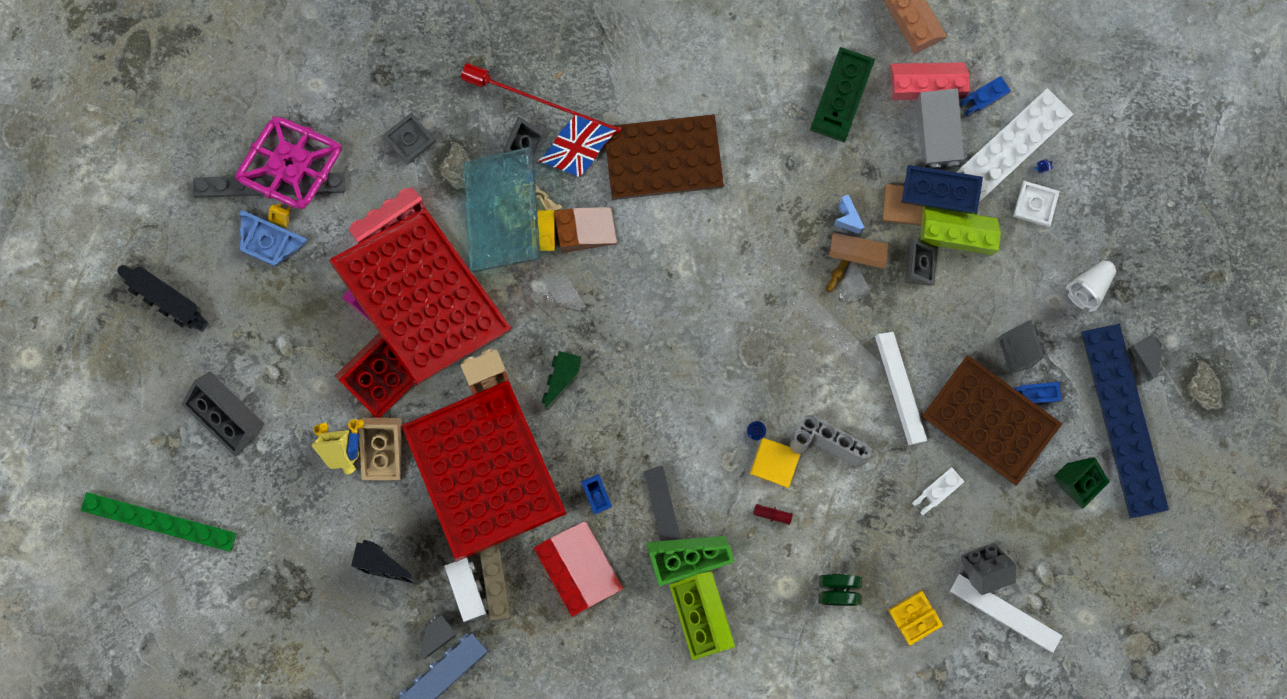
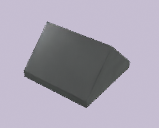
M518 117L503 150L505 159L532 168L546 135L521 117Z
M911 239L907 246L904 283L934 285L937 248Z

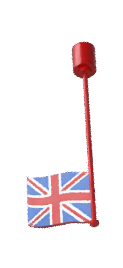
M466 63L461 74L462 81L480 88L491 83L575 115L561 130L546 154L538 160L541 163L580 177L589 169L610 138L615 133L621 132V127L619 126L618 128L491 80V75H489V71L470 63Z

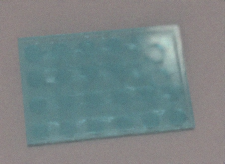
M528 147L464 162L470 271L475 273L541 260L533 149Z

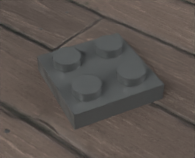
M412 112L382 135L406 165L436 142L434 137Z

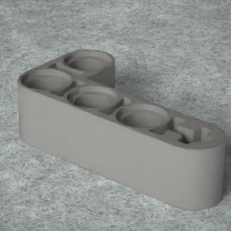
M807 415L802 419L790 442V448L794 453L801 454L805 452L811 442L854 466L864 465L871 453L870 447L864 442L813 415Z

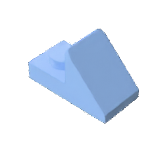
M849 195L841 197L839 209L846 216L837 219L834 225L857 234L862 233L865 227Z

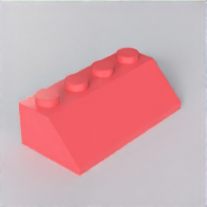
M965 62L890 64L892 100H917L920 92L957 88L959 99H964L970 92L969 73Z
M412 187L409 189L405 188L394 199L386 200L379 209H373L368 212L367 217L354 221L348 229L359 244L425 208V205Z

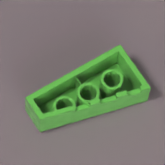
M725 536L645 542L659 586L734 563L731 548Z

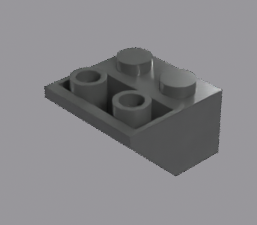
M995 543L961 555V560L970 583L981 595L1016 583V564Z

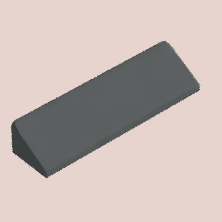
M663 466L644 471L660 540H680L681 537Z

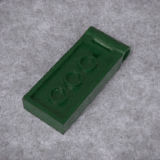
M842 47L839 48L810 131L845 143L872 70L874 58Z

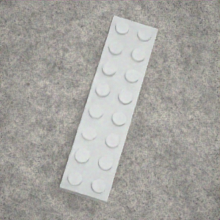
M1047 88L963 165L957 173L983 177L979 200L981 202L1074 114Z

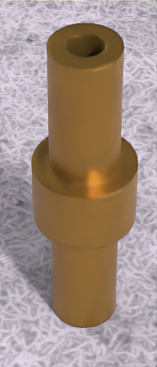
M841 260L837 269H834L831 274L832 278L825 288L826 291L832 293L837 282L843 278V272L850 261Z

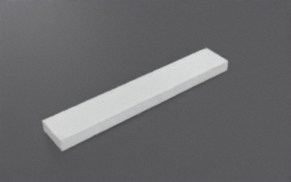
M894 332L878 334L875 336L908 445L924 443L927 441Z
M958 574L949 590L952 594L1051 653L1054 652L1062 638L1061 634L994 594L987 593L981 595L971 585L970 580Z

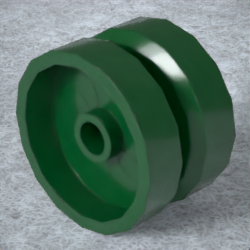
M849 574L819 576V587L831 589V591L820 592L818 594V604L832 606L862 605V595L857 592H850V590L862 588V577Z

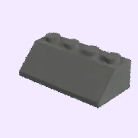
M211 371L194 380L181 404L234 456H237L258 435L264 425V422Z

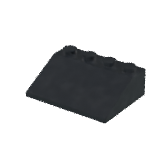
M363 540L362 543H356L351 564L353 568L362 573L420 585L419 579L382 551L383 548L375 544V542Z

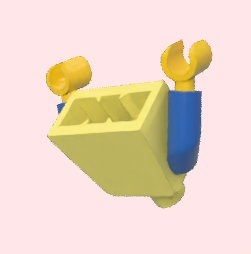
M356 419L350 420L348 427L352 430V433L349 430L328 432L327 423H320L313 427V432L318 437H316L315 442L311 446L330 469L342 468L346 475L355 471L356 468L353 463L359 456V434L357 433L359 429L363 428L364 421L362 419L357 421Z

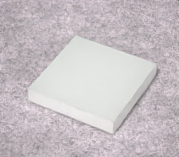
M1023 181L1013 217L1050 227L1060 191Z

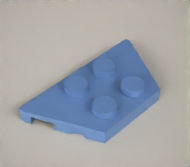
M243 210L240 211V251L277 267L308 242L302 236Z

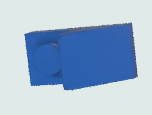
M599 474L581 481L594 515L612 507Z

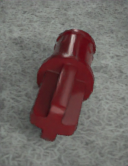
M756 504L753 510V515L769 519L770 522L776 521L790 525L793 513H787L777 510L776 507L773 509Z

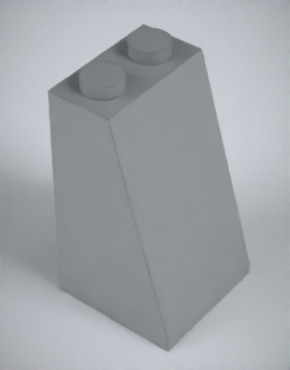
M958 88L920 92L915 103V112L924 167L940 169L944 166H948V168L959 167L964 160Z

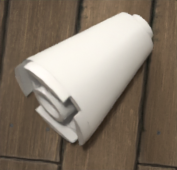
M1103 260L1070 281L1066 286V290H1069L1067 295L1070 300L1081 309L1086 307L1090 309V312L1096 311L1101 305L1116 274L1115 265L1110 261Z

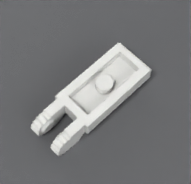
M951 467L925 489L922 495L912 504L914 506L919 505L926 497L930 504L921 510L920 513L924 515L931 508L936 507L964 481Z

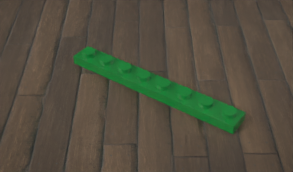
M86 492L80 510L228 552L232 551L237 533L88 492Z

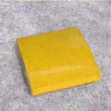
M762 438L750 475L764 481H770L784 488H789L800 454L794 453L788 446Z
M922 590L915 592L887 609L909 646L943 626L936 611L931 607Z

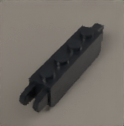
M125 265L118 267L117 272L126 280L124 283L129 287L127 290L136 297L138 294L143 296L144 299L142 301L151 307L153 305L159 307L158 312L165 317L170 315L175 318L173 322L181 328L185 325L189 329L192 327L203 332L209 323L201 316V308L143 267H135L134 270Z

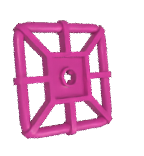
M274 116L266 124L256 142L251 144L249 153L235 174L236 181L264 194L269 199H276L301 210L306 209L305 206L312 201L321 184L326 182L327 175L342 150L341 144L313 131L308 126L305 128L285 118ZM280 125L303 134L296 145L284 140ZM275 127L280 142L274 152L262 148V145ZM309 138L330 146L315 152L303 149ZM257 153L269 158L264 167L246 172ZM330 155L320 172L309 168L313 160ZM292 160L293 165L289 164L286 166L285 162ZM265 174L275 178L268 188L250 180ZM304 175H308L316 180L303 199L298 184ZM282 181L294 186L298 201L276 192Z

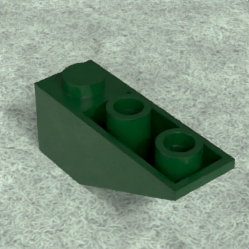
M561 351L558 352V356H554L552 361V367H554L553 375L549 374L547 380L549 390L548 393H544L542 404H545V410H549L577 379L582 361L581 356Z

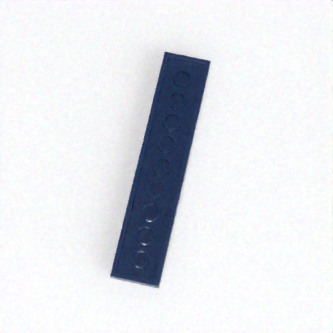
M1120 323L1082 331L1081 334L1129 519L1168 511L1169 507Z

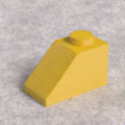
M535 210V251H555V210Z

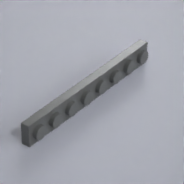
M328 173L326 182L321 184L316 194L345 193V173ZM262 175L250 180L268 188L275 178L270 175ZM304 175L298 184L301 194H307L316 179ZM235 176L193 178V196L195 198L265 196L236 181ZM283 181L276 190V192L283 195L296 194L294 186Z

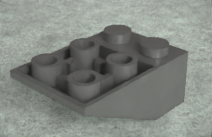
M1032 320L1009 330L998 338L1010 374L1030 369L1044 357V346L1042 343H1039L1037 337L1039 335L1036 325H1033Z

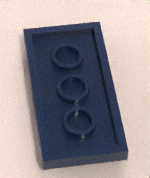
M908 165L901 203L977 215L983 177Z

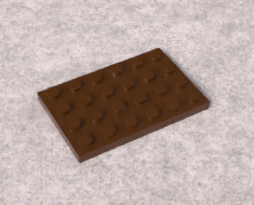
M715 114L612 125L617 128L618 126L621 127V132L615 133L605 144L612 200L724 188Z
M966 355L921 416L1015 486L1018 485L1062 425L1057 419L968 355Z

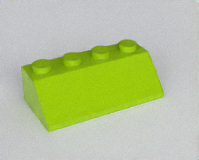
M923 207L920 242L927 245L986 255H994L999 251L1001 231L998 218Z
M712 571L696 574L669 585L692 661L735 647Z

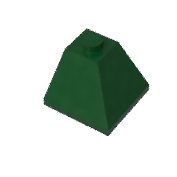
M1094 457L1068 462L1054 475L1060 488L1082 509L1109 483L1100 464Z

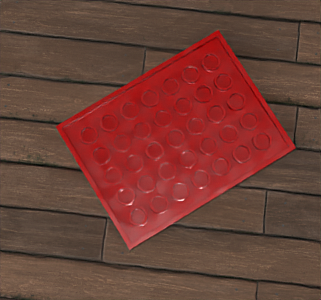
M426 208L330 258L329 262L416 386L511 330L510 325Z
M509 380L401 425L456 562L567 514Z

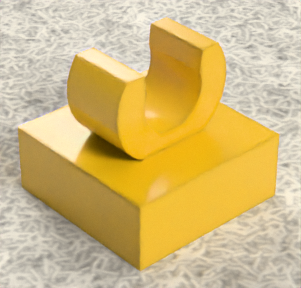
M272 204L269 208L268 222L286 229L289 224L290 207L284 209L281 208V204L276 206Z

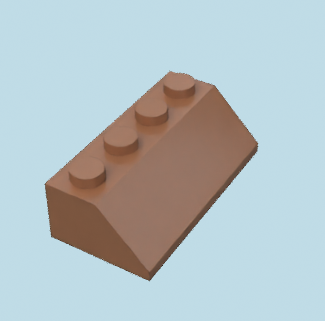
M883 0L914 54L947 38L926 0Z

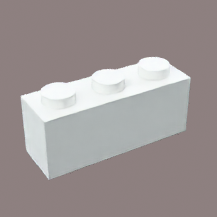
M468 558L445 565L444 567L463 622L466 623L486 616L488 603L486 598L482 599L480 591H483L479 579L475 580L473 573L476 572L473 561L469 562Z

